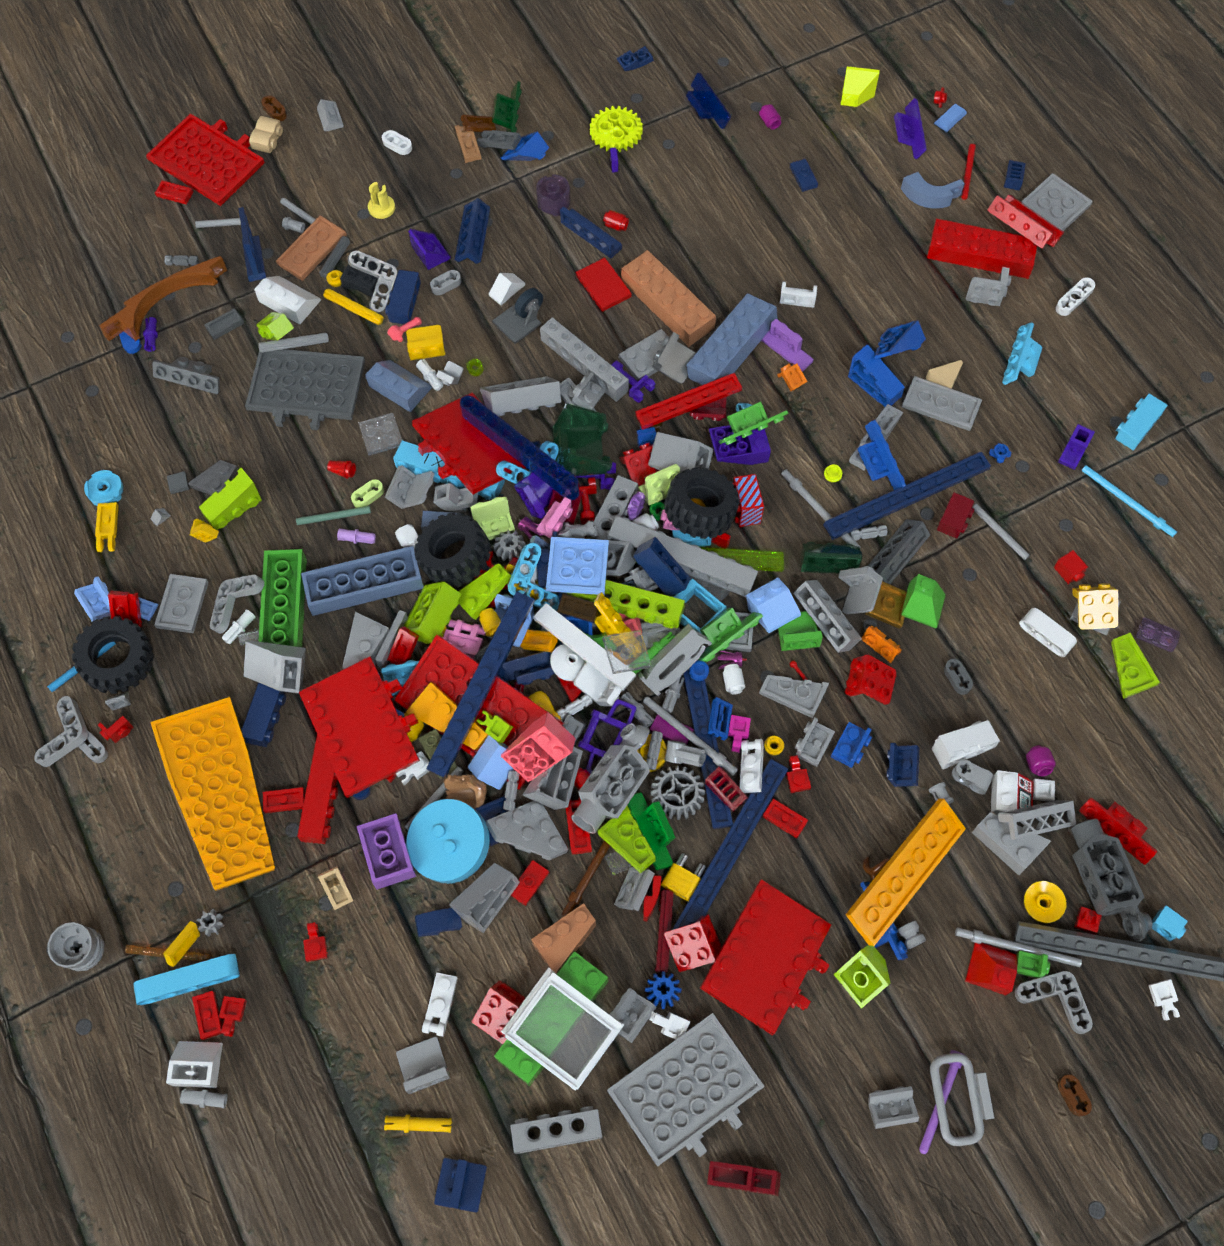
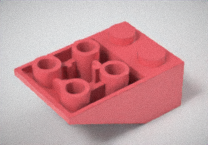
M547 712L534 721L501 754V757L527 782H530L571 754L576 738Z

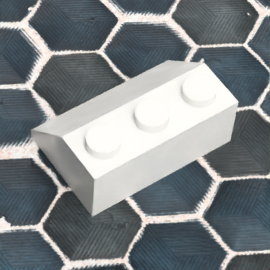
M280 276L266 277L254 289L260 303L278 313H284L287 318L298 324H301L321 301L319 297Z

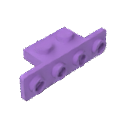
M775 319L771 323V329L761 341L792 365L797 363L803 372L813 363V358L801 350L803 339L798 333L790 330L786 324Z

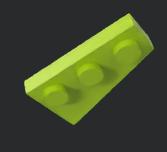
M1131 633L1112 640L1111 644L1123 699L1155 687L1160 683Z
M628 806L625 807L618 819H610L598 830V835L638 872L642 873L656 860L647 840L639 830L637 822L633 819Z

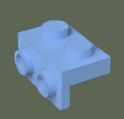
M94 577L93 584L75 589L74 594L91 621L111 616L108 600L109 592L106 584L99 577Z

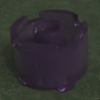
M554 174L552 177L544 176L538 181L536 185L538 208L547 214L560 216V209L562 207L568 209L571 202L570 186L567 179Z

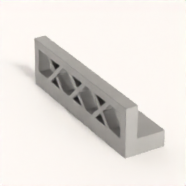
M1055 800L998 813L999 822L1009 823L1011 839L1014 840L1076 825L1074 803L1068 800ZM1065 811H1067L1068 822L1061 819ZM1049 815L1054 817L1051 826L1046 822ZM1034 818L1039 821L1036 829L1031 826ZM1017 822H1021L1024 825L1020 833L1017 830Z

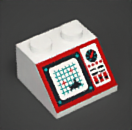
M998 770L992 779L991 813L998 816V813L1033 806V781L1015 772Z

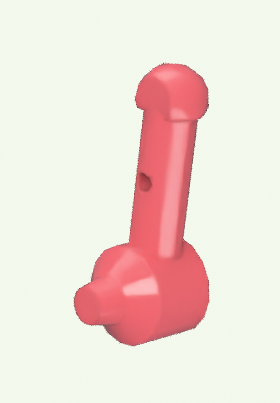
M415 317L400 327L397 325L390 327L387 333L393 341L398 340L402 342L403 333L408 329L421 325L422 321L419 317Z

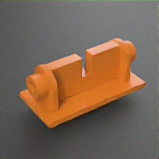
M869 626L862 636V640L892 663L896 655L898 656L902 651L900 645H897L890 638L886 640V635L878 627Z

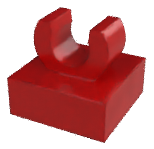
M1080 907L1074 928L1095 935L1098 932L1102 915L1088 908Z

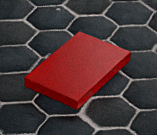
M606 258L576 272V277L602 312L632 297V293Z

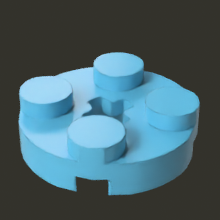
M101 470L91 475L92 478L86 481L84 491L94 505L98 506V503L120 501L123 483L119 476L113 474L112 471ZM103 485H106L108 487L106 490H100L103 488Z

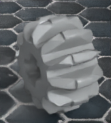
M509 530L507 534L501 532L500 537L495 538L494 550L496 555L501 557L503 561L509 558V561L513 557L519 558L523 547L526 545L523 541V536H518L517 531L512 534Z

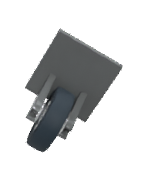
M536 288L526 290L519 296L512 307L492 320V323L516 344L541 325V322L537 319V312L543 303L542 293Z

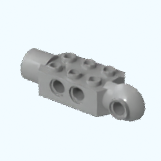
M633 723L624 727L620 733L622 737L620 745H611L579 790L581 804L572 815V820L584 831L594 834L605 818L618 819L650 772L648 764L637 752L647 740L649 735L647 727L635 726Z

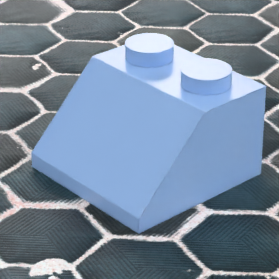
M779 578L746 595L748 610L751 613L757 612L763 615L759 623L768 633L801 616V612L789 589Z

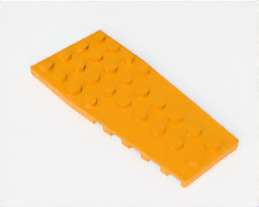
M230 697L150 722L168 780L214 890L217 891L274 871V861L249 754Z

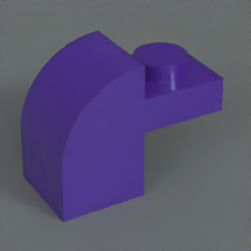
M1078 424L1058 463L1075 470L1095 432Z

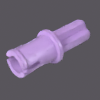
M339 528L337 538L342 541L354 542V544L358 542L373 544L375 543L376 535L374 533L359 532L358 529L346 530Z

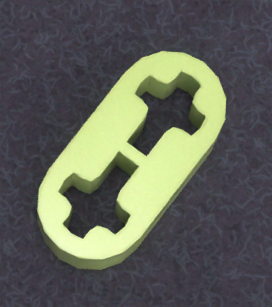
M376 479L371 480L354 491L351 496L353 505L356 508L365 507L381 497L384 493L382 483ZM372 487L378 488V490H372Z

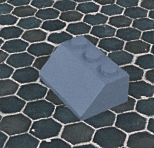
M391 360L376 362L365 374L370 388L409 412L416 407L432 388L429 383Z

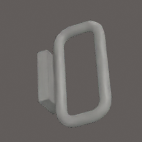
M961 1053L940 1055L932 1061L930 1074L941 1134L944 1140L952 1146L977 1143L984 1134L983 1119H994L986 1073H974L971 1061ZM960 1062L964 1066L975 1123V1132L972 1135L954 1137L950 1133L939 1075V1068L942 1064Z

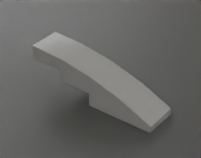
M889 404L886 405L876 418L885 441L903 415L902 411ZM868 433L861 440L859 447L871 442ZM856 449L849 462L865 471L866 467Z

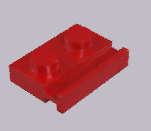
M110 591L108 593L111 619L114 616H120L123 620L127 618L141 628L142 621L138 593L130 594V592Z

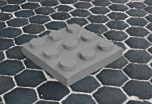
M1052 173L1021 202L1064 231L1091 206L1093 201Z

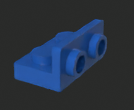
M848 722L831 758L851 768L855 762L859 764L864 754L861 752L863 746L868 747L872 736L869 735L872 729L864 730Z

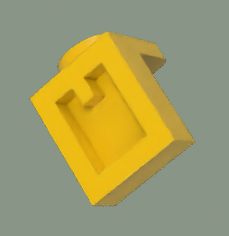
M194 519L190 536L206 543L217 538L219 531L200 519Z

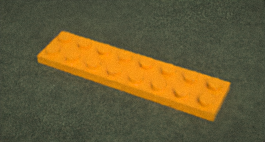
M944 798L938 799L845 914L869 946L876 945L966 828Z

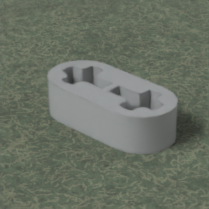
M450 270L434 278L430 282L432 293L442 295L458 287L461 284L460 273L456 270Z
M88 731L87 739L90 744L87 746L83 742L78 747L93 762L102 763L107 759L108 751ZM96 748L100 751L101 755L97 756L92 750Z

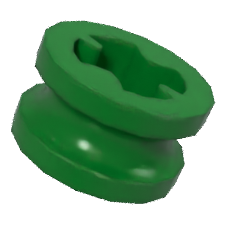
M661 502L652 504L649 511L650 516L653 514L656 521H660L665 505ZM656 509H660V514H656Z

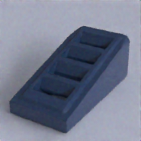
M1009 160L1004 188L1020 191L1026 163Z

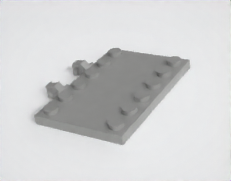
M712 1013L607 1089V1092L658 1167L685 1146L688 1151L693 1148L699 1157L704 1155L707 1150L700 1141L704 1137L702 1133L719 1120L724 1122L727 1119L735 1131L743 1124L737 1117V1114L740 1113L737 1107L765 1086Z

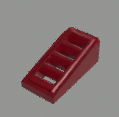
M720 766L705 779V785L733 812L748 798ZM720 777L721 779L715 784L713 781ZM726 783L727 785L720 790L719 787ZM732 789L733 791L726 797L724 794ZM737 794L739 797L731 803L730 800Z

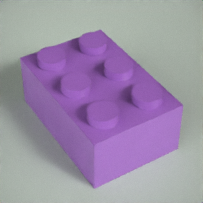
M396 813L357 826L372 883L376 889L416 877L402 826Z

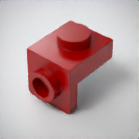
M124 716L119 718L108 729L101 722L98 724L101 728L99 733L107 741L111 739L115 744L121 738L126 737L131 729L134 728Z

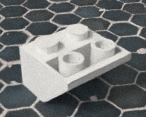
M179 1041L169 1061L166 1083L178 1087L217 1088L223 1043Z

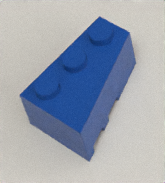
M867 344L853 356L848 377L884 407L887 404L892 406L902 397L905 387L880 358L875 359V352Z

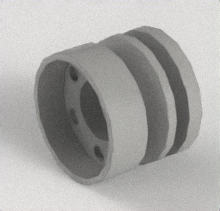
M75 922L59 926L51 934L48 941L50 959L58 966L75 971H87L93 968L101 960L104 953V941L101 934L95 929Z

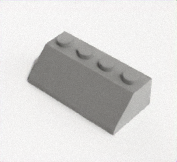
M548 376L480 387L487 411L494 414V416H503L505 412L510 411L511 413H520L522 409L527 408L528 410H537L539 406L544 405L545 407H554L556 403H561L559 381Z

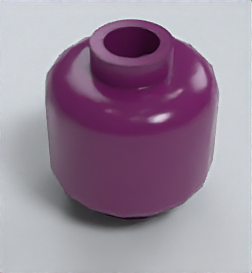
M1034 746L1026 755L1029 769L1035 775L1047 776L1053 772L1056 766L1053 754L1047 747Z

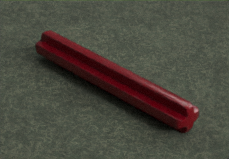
M662 890L656 957V972L662 973V971L668 972L670 948L664 933L671 930L673 891Z

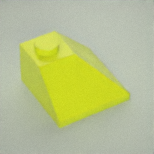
M847 66L841 105L858 107L873 98L880 70Z

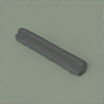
M342 236L319 271L320 277L327 279V274L333 271L350 244L348 237Z

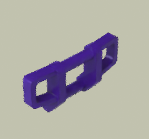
M618 699L614 702L608 715L596 710L592 711V718L584 737L578 743L579 748L591 753L586 769L588 772H593L591 768L595 755L602 758L606 753L589 744L599 720L620 729L614 745H620L622 742L620 733L624 727L632 723L637 711L636 706ZM619 705L632 710L627 724L611 718Z

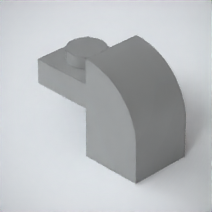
M448 483L435 487L433 503L448 512L464 513L466 508L472 507L477 503L478 492L473 495L467 488L458 489L453 484Z

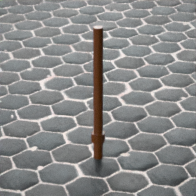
M605 840L576 890L571 892L568 897L569 902L561 913L563 917L572 912L575 906H578L581 902L583 892L610 848V845Z

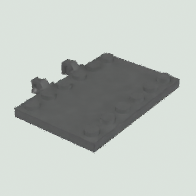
M287 349L260 352L259 350L245 404L246 410L271 412L275 416L274 422L278 427H283L285 416L289 417L290 414L308 416V419H312V422L309 423L311 430H319L320 421H324L325 418L352 420L365 358L362 356Z

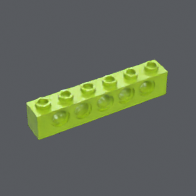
M606 580L605 595L611 596L608 599L617 613L624 614L631 619H643L651 624H662L670 629L679 628L685 600ZM567 593V595L594 602L597 597L596 594ZM622 600L630 601L627 604L621 603ZM645 604V605H647L648 607L645 608V609H643V608H640L639 606ZM661 609H664V610H666L667 612L662 614V613H659L658 611L661 610Z

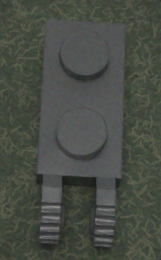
M483 131L481 133L482 138L477 139V144L482 148L493 147L514 150L520 142L521 136L519 133Z

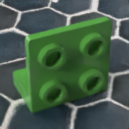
M807 611L801 612V616L778 628L782 651L815 648L821 645L822 632L817 631V625Z

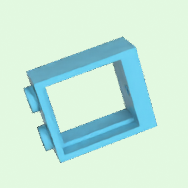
M694 579L690 580L686 590L674 596V598L685 600L686 603L695 595L714 610L716 614L704 626L727 609L723 603ZM683 614L680 624L684 627L690 624L694 630L701 633L700 628Z

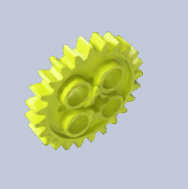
M612 106L611 110L605 107V112L599 110V114H595V118H592V123H590L592 140H595V145L600 144V149L605 146L606 151L610 148H616L619 152L624 148L627 151L628 146L633 148V143L638 144V140H641V135L643 134L641 118H637V113L633 114L632 109L627 111V107L621 110L620 106L617 109Z

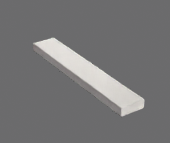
M547 603L534 615L533 619L622 691L636 677L635 673Z

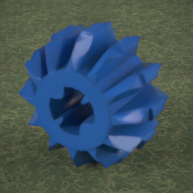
M662 971L661 978L656 973L653 974L655 981L648 979L647 983L651 987L645 988V992L652 993L647 997V1000L655 999L653 1003L655 1006L661 1002L662 1009H665L666 1002L670 1007H673L672 999L679 1001L680 997L676 994L682 991L681 988L676 987L679 984V980L672 982L674 976L672 973L668 978H665V971ZM661 986H665V989L669 990V992L666 991V994L662 995L661 991L657 989H661Z

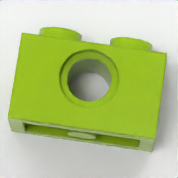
M276 312L270 313L256 324L259 328L258 332L263 338L277 341L294 328L284 313Z

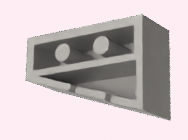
M355 612L342 669L344 670L368 657H371L374 664H376L375 658L389 632V627Z
M573 747L571 754L534 778L524 791L523 796L554 810L567 808L583 751Z
M991 812L972 832L1018 875L1051 842L1038 834L1016 840L1011 839L1009 823L999 822L998 816ZM1017 825L1018 833H1020L1023 828L1019 825Z
M494 863L449 905L466 923L484 933L520 882L513 873Z

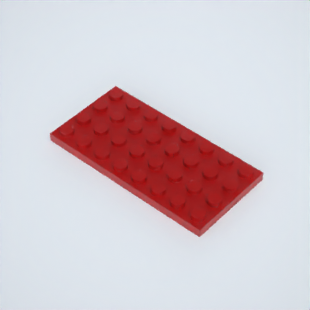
M436 635L402 687L403 689L400 690L394 700L408 710L430 682H432L459 705L480 663L440 635ZM497 676L475 722H477V719L483 722L486 720V715L482 713L483 710L489 712L493 718L495 715L500 716L513 726L503 742L509 747L534 721L548 711ZM551 714L562 726L564 725L563 721ZM479 724L484 730H486V728L488 727ZM463 744L461 749L474 757L480 747L474 750ZM520 774L517 781L518 790H521L526 783V780Z

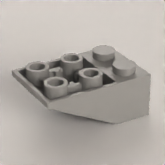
M657 432L648 465L660 471L677 464L680 467L681 473L686 469L691 470L695 467L699 469L708 468L709 470L713 448L699 441Z
M246 640L244 677L278 691L299 693L303 684L306 648Z

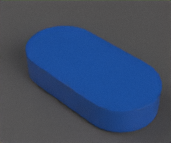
M124 331L119 334L122 346L127 353L134 354L141 349L140 339L135 341Z

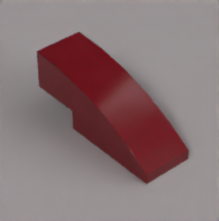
M710 1161L707 1185L779 1196L781 1173L774 1170Z

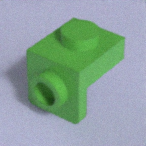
M1019 950L1017 952V973L1034 978L1044 977L1050 969V962L1047 961L1048 955L1042 954L1040 956Z

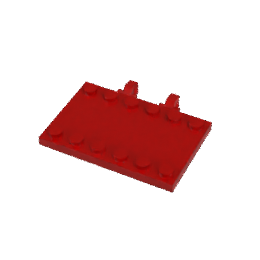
M191 113L146 155L150 162L219 206L224 204L265 163L262 157L248 149L250 146L249 136L244 134L238 141H234L223 134L228 129L225 121L220 119L210 126Z
M473 392L412 421V426L424 439L423 442L418 444V452L422 456L425 453L436 452L445 463L443 467H438V475L442 479L456 475L473 495L504 479L496 472V467L501 461L510 462L522 469L531 466L534 462V458L499 420L487 411L486 406ZM507 468L503 469L504 472H507L509 474H511L512 472Z
M371 657L299 692L347 798L420 761L407 734L411 731L410 727L419 723L414 713L404 718L402 715H398L391 699L393 698V693L403 688L398 679L389 683L387 680L382 681Z
M761 879L732 928L700 989L769 1034L774 1035L789 1007L794 1008L797 1006L802 1010L808 1008L811 1001L800 995L801 990L799 989L807 971L815 969L821 974L826 973L829 964L820 959L821 954L818 953V950L831 924Z

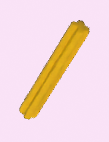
M325 289L324 298L377 325L383 323L384 317L331 289Z

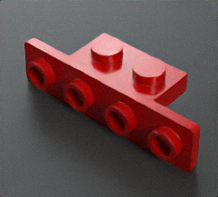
M1089 798L1079 809V812L1087 819H1098L1103 831L1108 836L1119 838L1122 847L1142 864L1146 865L1156 855L1157 850L1141 838L1148 828L1115 801L1108 809H1105L1093 798Z

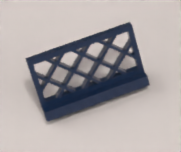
M244 207L238 208L249 282L265 279L266 272L259 235L252 236Z

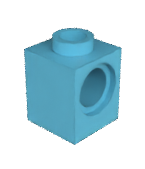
M1164 906L1153 918L1152 929L1168 941H1172L1175 938L1180 939L1187 930L1184 926L1188 921L1168 906Z

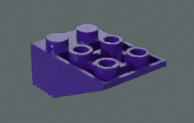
M730 425L709 429L717 461L746 465L769 461L771 450L765 429L758 431V428L752 430L753 434L742 438V435L735 437L737 441L726 445L725 442L720 444L719 440L734 434Z

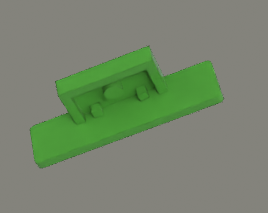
M762 403L754 404L727 416L734 434L719 440V443L725 442L726 445L737 441L735 437L742 435V438L753 434V429L758 428V431L767 428L769 427V422L778 423L784 420V415L789 413L786 410L768 418Z
M733 608L726 609L700 629L701 633L712 644L704 650L698 660L703 662L712 660L718 651L729 647L732 640L742 637L745 634V630L756 626L763 615L753 612L740 621Z

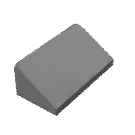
M321 99L317 106V111L324 131L342 128L344 125L336 102Z

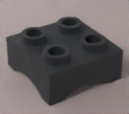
M355 255V257H352L354 259V263L360 261L358 259L359 256ZM364 258V261H360V262L363 263V264L361 265L362 267H364V264H365V262L367 261V259H365V258ZM369 262L368 268L375 271L377 265L375 262ZM349 264L340 277L343 288L355 289L372 297L378 280L377 277L355 269ZM381 265L380 270L378 271L379 274L381 273V271H384V270H382V268H383L382 265Z

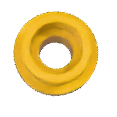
M338 270L329 272L326 277L327 282L333 287L341 286L340 277L343 273Z
M770 736L765 740L764 748L770 755H779L784 749V742L778 736ZM776 744L777 748L773 749L770 745Z

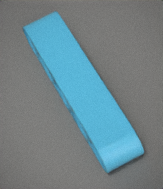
M224 955L138 980L133 983L136 1004H150L238 978L240 974L236 955Z

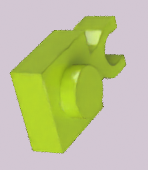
M483 710L482 713L486 715V720L483 722L477 719V722L488 726L485 733L497 742L503 743L513 726L500 716L495 715L493 718L489 712Z

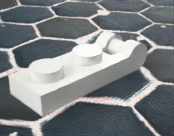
M755 739L754 742H749V740L741 742L740 789L743 793L761 792L764 748L762 739ZM755 749V753H750V750Z
M436 973L422 1027L423 1033L429 1034V1032H434L438 1036H444L458 977ZM433 1017L440 1019L439 1024L432 1023Z

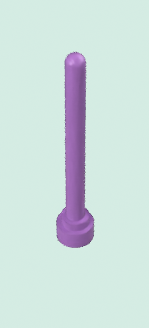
M951 1050V1051H950V1054H951V1053H960V1052ZM960 1062L948 1063L950 1067L942 1086L945 1104L957 1071L963 1066ZM936 1104L919 1148L922 1154L928 1152L939 1123Z

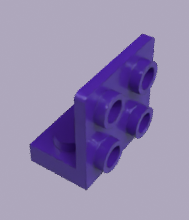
M540 466L514 485V488L531 516L542 519L546 515L544 508L550 504L556 485L546 468Z

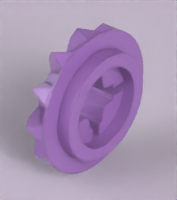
M637 492L632 497L627 511L629 520L633 521L641 514L645 503L644 493Z

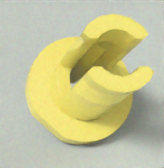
M372 183L369 187L371 200L368 203L369 213L377 219L388 218L395 211L394 200L387 195L385 185L382 186V191H379L378 183Z

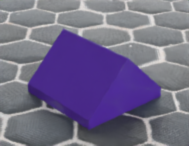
M413 229L408 231L411 246L427 270L451 258L435 234Z

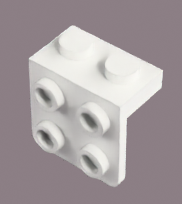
M588 662L584 664L574 680V685L600 706H613L614 702L619 699V694L622 691Z

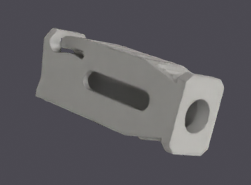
M688 624L650 661L643 674L640 672L638 676L659 696L661 690L673 684L700 658L705 650L704 644L710 646L712 643L705 635L697 632Z

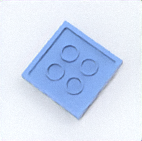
M551 537L546 591L596 595L602 592L605 595L609 540Z

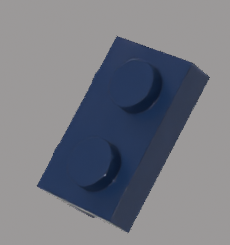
M896 743L890 744V749L887 752L890 764L886 775L894 787L918 786L920 750L918 745L897 746Z

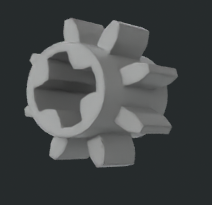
M214 909L210 913L203 911L201 919H197L201 924L198 930L200 932L205 931V935L208 937L211 933L218 935L220 927L225 926L220 921L223 915H216Z

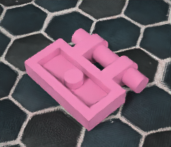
M450 619L448 626L454 628V631L446 629L443 638L468 656L475 657L483 644V638L477 636L479 634L486 636L483 627L479 624H467L459 619L457 621ZM464 630L471 633L470 635L461 633V631Z

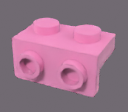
M564 497L561 503L555 501L537 527V532L550 539L553 537V531L559 533L564 521L570 517L573 511L571 500Z

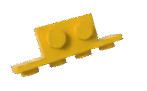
M602 592L599 593L594 601V605L600 611L595 621L596 626L602 633L605 632L616 647L624 645L634 660H636L644 653L642 644L635 639L631 629L622 621L621 615L612 607L610 600Z

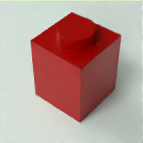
M1074 550L1058 559L1054 566V569L1067 584L1083 579L1085 577L1084 573L1088 568Z

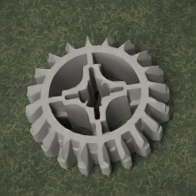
M675 766V771L668 767L667 773L662 770L660 772L661 777H655L657 783H652L651 787L654 789L651 791V796L654 797L652 803L659 801L663 811H665V815L667 812L669 813V819H672L673 815H677V820H680L682 814L687 819L689 816L688 812L695 815V809L700 810V803L704 802L702 796L705 795V790L701 789L704 783L698 782L700 780L699 775L693 777V770L687 773V767H683V771H679V766ZM678 780H683L688 784H681ZM670 781L671 788L666 793L661 794L663 786ZM675 788L679 792L681 791V799L680 796L674 794ZM694 791V798L688 804H685V797ZM667 802H676L678 806L670 805Z

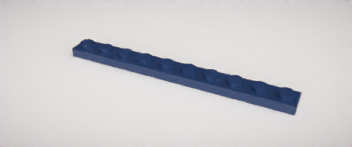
M979 452L914 481L903 488L896 489L824 522L823 526L831 539L834 540L989 470L991 465L983 453Z
M516 591L426 768L428 771L446 778L535 602L533 598Z
M689 668L683 673L694 734L719 753L714 733L708 734L711 709L705 680L696 681L692 679L689 674ZM706 754L701 771L712 829L732 827L733 822L730 808L705 785V779L719 767ZM718 777L713 782L716 784L721 778ZM725 783L719 787L720 790L725 787Z
M770 759L762 773L761 792H752L673 929L694 923L701 916L707 914L785 777L788 768Z

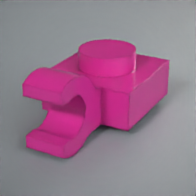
M731 715L728 736L734 737L731 751L739 752L742 738L748 739L751 718Z

